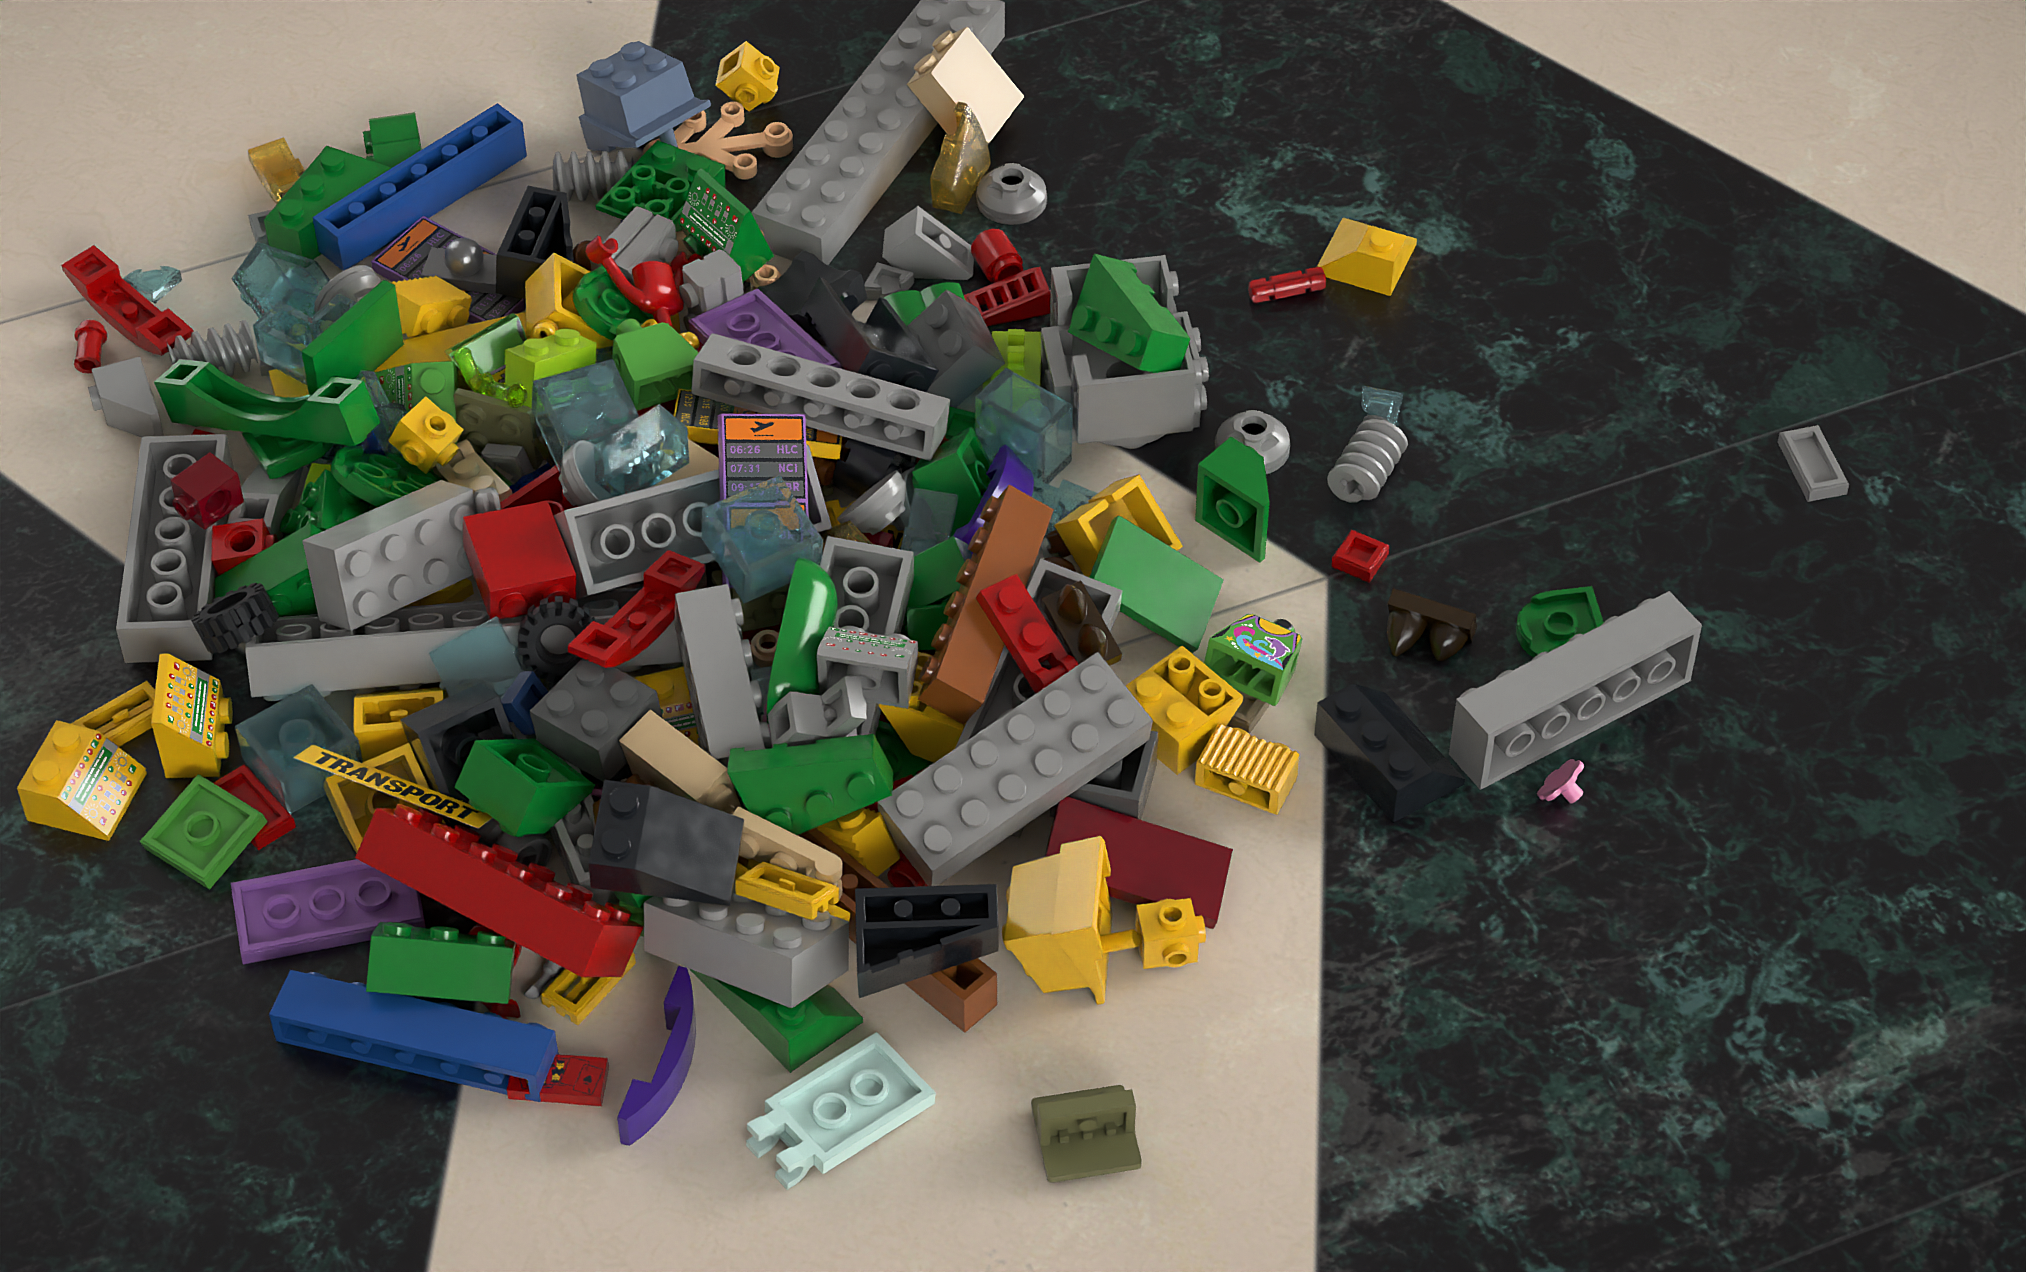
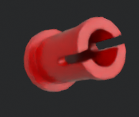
M85 320L80 323V326L74 332V337L77 341L74 366L82 373L89 374L92 373L91 369L101 367L102 345L106 343L108 335L104 326L98 321Z

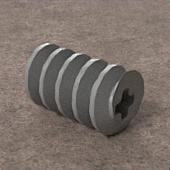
M587 151L584 162L580 163L576 152H571L568 163H564L560 152H556L553 159V190L567 193L568 201H570L574 190L580 201H586L589 190H591L594 199L600 201L605 189L608 192L634 165L633 157L630 162H627L623 151H618L615 162H611L607 151H603L600 161L595 162L592 152Z
M246 320L240 321L239 333H236L230 324H225L223 337H220L214 328H209L206 341L196 331L192 332L190 345L186 343L181 335L175 337L174 349L167 343L172 365L179 359L210 362L218 369L222 366L227 374L232 376L234 375L235 363L238 362L245 372L250 371L251 359H255L258 363L252 335Z
M1365 416L1363 422L1358 426L1356 433L1351 437L1349 444L1344 448L1342 455L1337 459L1334 468L1329 472L1327 480L1332 492L1340 500L1349 503L1376 498L1380 487L1384 486L1387 476L1392 473L1394 465L1399 462L1401 454L1405 452L1408 446L1407 437L1402 430L1381 416Z

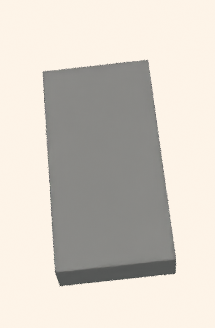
M1819 425L1779 433L1778 444L1807 502L1847 495L1849 483Z

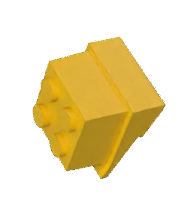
M1101 836L1061 844L1059 854L1013 866L1011 885L1006 890L1008 904L1007 920L1002 926V939L1006 949L1013 952L1022 964L1026 975L1032 977L1043 993L1089 987L1095 995L1097 1005L1105 1003L1109 952L1139 946V936L1135 929L1111 933L1113 912L1105 878L1110 876L1111 868L1105 841Z

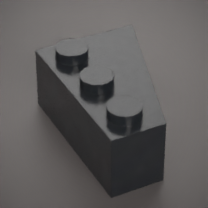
M527 186L496 256V293L516 299H526L525 281L553 253L575 263L573 259V242L570 234L567 193Z
M997 884L855 889L859 998L998 952Z

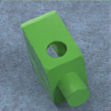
M627 319L617 327V336L613 340L612 370L632 412L677 399L679 389L692 390L693 364L699 352L668 323L662 322L642 328L637 320Z

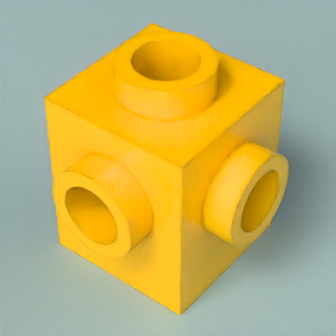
M745 41L721 59L715 86L726 93L731 100L740 103L750 112L759 104L768 103L775 96L778 90L777 80L780 67L771 58L763 55Z
M425 396L399 421L388 442L399 450L410 464L416 465L427 474L437 463L444 467L453 459L460 449L455 443L464 429L456 423L449 413L442 411Z
M1191 898L1179 900L1164 899L1156 903L1136 905L1135 930L1139 936L1138 947L1143 969L1164 966L1181 967L1187 963L1198 962L1199 943L1206 942V930L1203 916H1195Z

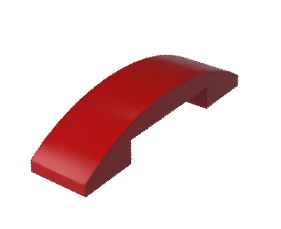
M95 245L61 265L63 272L87 302L112 327L140 348L162 356L169 352L167 343L172 349L174 348L176 336L181 335L186 341L194 332L189 325L169 308L161 312L120 276L119 266Z
M667 550L644 572V587L604 625L592 621L568 644V652L605 668L621 665L634 658L651 645L675 619V594L695 590L705 572V564Z

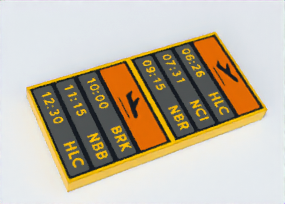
M679 389L672 422L671 438L674 439L683 435L692 442L718 445V415L761 413L691 394L692 390ZM806 426V446L809 445L812 457L840 459L842 436Z

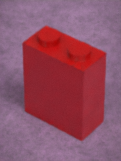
M548 501L463 517V547L490 621L525 615L533 604L537 608L540 606V600L548 598L549 603L555 602V596H563V602L569 603L570 598L576 600V573Z

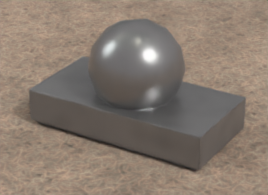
M466 237L458 238L449 243L446 249L431 247L421 273V278H429V276L434 277L436 275L460 290L497 294V255L483 254L481 247L476 241Z

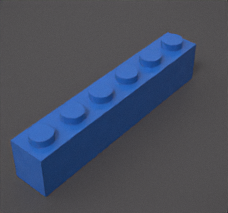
M497 103L318 213L312 218L319 252L344 271L398 238L422 216L430 218L527 157L523 122Z
M290 970L269 1013L275 1039L278 1042L507 1095V1087L511 1075L528 1080L530 1094H525V1099L535 1102H541L540 1091L555 1055L559 1054L555 1030L548 1029L541 1024L516 1022L504 1019L495 1013L485 1012L481 1014L460 1009L447 1002L434 1003L416 999L412 995L367 992L366 984L333 980L316 972L303 973Z

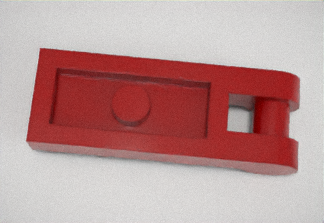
M1017 574L980 590L976 600L1035 693H1038L1079 665L1074 657L1067 654ZM1048 660L1052 668L1046 669L1040 663Z

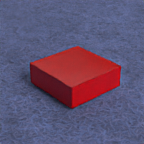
M1351 530L1332 557V567L1370 583L1387 558L1389 545Z

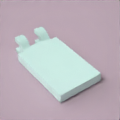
M876 1032L765 1100L764 1112L766 1115L759 1116L747 1123V1130L753 1136L746 1140V1146L757 1158L770 1151L779 1139L789 1147L776 1155V1161L782 1168L775 1173V1178L788 1190L800 1182L813 1165L824 1174L934 1105L936 1092Z

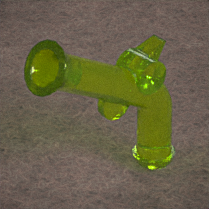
M461 348L454 353L453 361L457 362L466 383L474 392L506 401L512 408H520L524 405L527 399V390L522 384L517 383L510 386L495 382L489 372L481 375L471 355L472 351L468 348Z

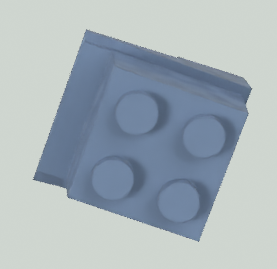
M640 41L625 44L619 52L606 59L593 62L588 69L576 75L585 112L579 116V121L587 148L592 151L610 152L616 149V147L638 148L659 136L661 142L678 147L673 127L711 106L710 100H700L694 97L683 62Z

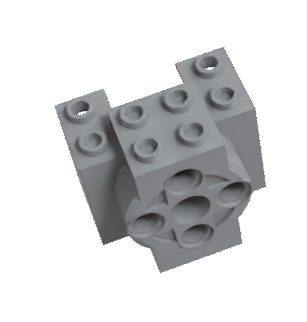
M1165 255L1122 260L1130 262L1136 267L1137 277L1143 284L1150 285L1155 292L1153 297L1158 304L1166 307L1191 338L1180 370L1160 373L1139 370L1068 333L1072 313L1077 306L1091 263L1051 268L1050 327L1041 328V389L1054 444L1077 441L1078 444L1101 442L1108 445L1135 449L1155 441L1165 434L1193 431V428L1200 427L1201 410L1207 409L1206 390L1202 382L1209 380L1208 363L1206 357H1199L1198 352L1201 351V339L1198 327H1191L1188 311L1177 313L1173 296H1178L1179 293L1176 271L1169 272Z

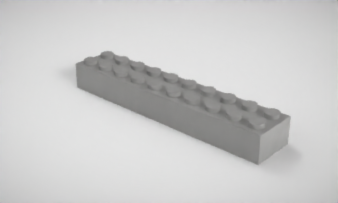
M921 0L752 211V215L763 232L764 238L773 254L793 261L804 250L814 254L826 265L830 264L938 124L906 85L916 73L914 66L923 57L932 53L935 49L932 44L941 34L948 30L955 33L965 27L971 30L991 55L1005 37V2L1000 0Z
M642 588L610 590L581 599L576 598V600L578 601L579 608L585 605L590 610V617H594L596 622L604 625ZM483 600L408 606L393 611L352 631L319 621L318 614L279 617L276 622H273L274 625L271 628L264 629L263 634L253 636L252 640L246 643L245 651L251 697L263 696L264 700L278 701L288 698L290 694L307 693L310 697H325L333 694L336 690L351 689L353 693L365 694L376 691L378 687L396 686L399 690H412L421 687L422 683L440 682L442 686H458L464 684L466 680L484 678L485 682L489 683L504 682L510 679V676H518L520 672L532 671L531 666L526 669L523 665L522 655L519 656L518 652L520 622L522 617H526L527 614L514 618L490 621ZM675 619L645 650L629 661L615 667L622 672H632L639 670L642 665L659 664L662 668H678L683 666L674 627ZM563 625L550 626L541 635L543 647L554 654L568 652V644L575 639L574 633ZM541 674L539 678L545 679L546 675Z

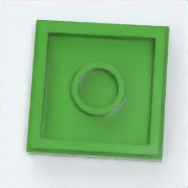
M198 774L140 840V843L147 851L210 890L268 821L261 812Z

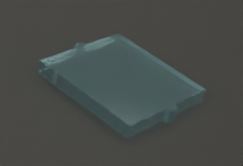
M498 617L488 620L429 653L442 680L440 688L447 690L449 697L479 683H482L501 697L505 695L518 674L524 672L516 655L518 647L511 644Z

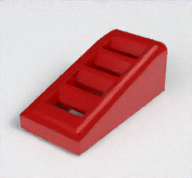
M1041 267L1022 271L964 295L965 301L978 308L986 326L1050 314V290ZM1002 301L1003 304L998 306L996 302ZM986 304L988 310L982 312L980 305Z

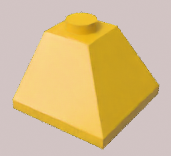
M1342 218L1318 266L1322 267L1327 278L1391 296L1417 244V239Z

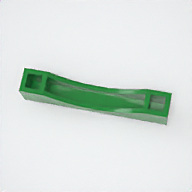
M179 359L154 381L171 422L192 425L193 427L217 428L224 431L248 432L255 435L263 434L286 439L294 438L351 447L365 441L367 435L381 423L364 380L331 377L313 394L301 397H279L262 393L241 384L224 374L210 362Z

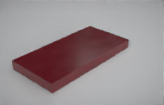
M1066 797L1057 803L1044 857L1059 854L1061 844L1101 836L1105 841L1111 868L1110 876L1105 877L1110 897L1135 905L1156 903L1164 899L1179 900L1191 898L1195 916L1202 915L1205 927L1214 929L1220 913L1233 849L1071 797Z

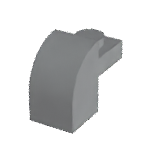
M844 676L821 696L790 691L767 714L772 748L773 744L788 743L789 747L816 744V740L857 736L856 727L867 719V704L863 697L861 679Z

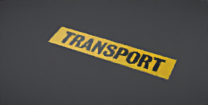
M311 745L293 757L478 829L493 818L488 813L476 810L468 803L315 745Z

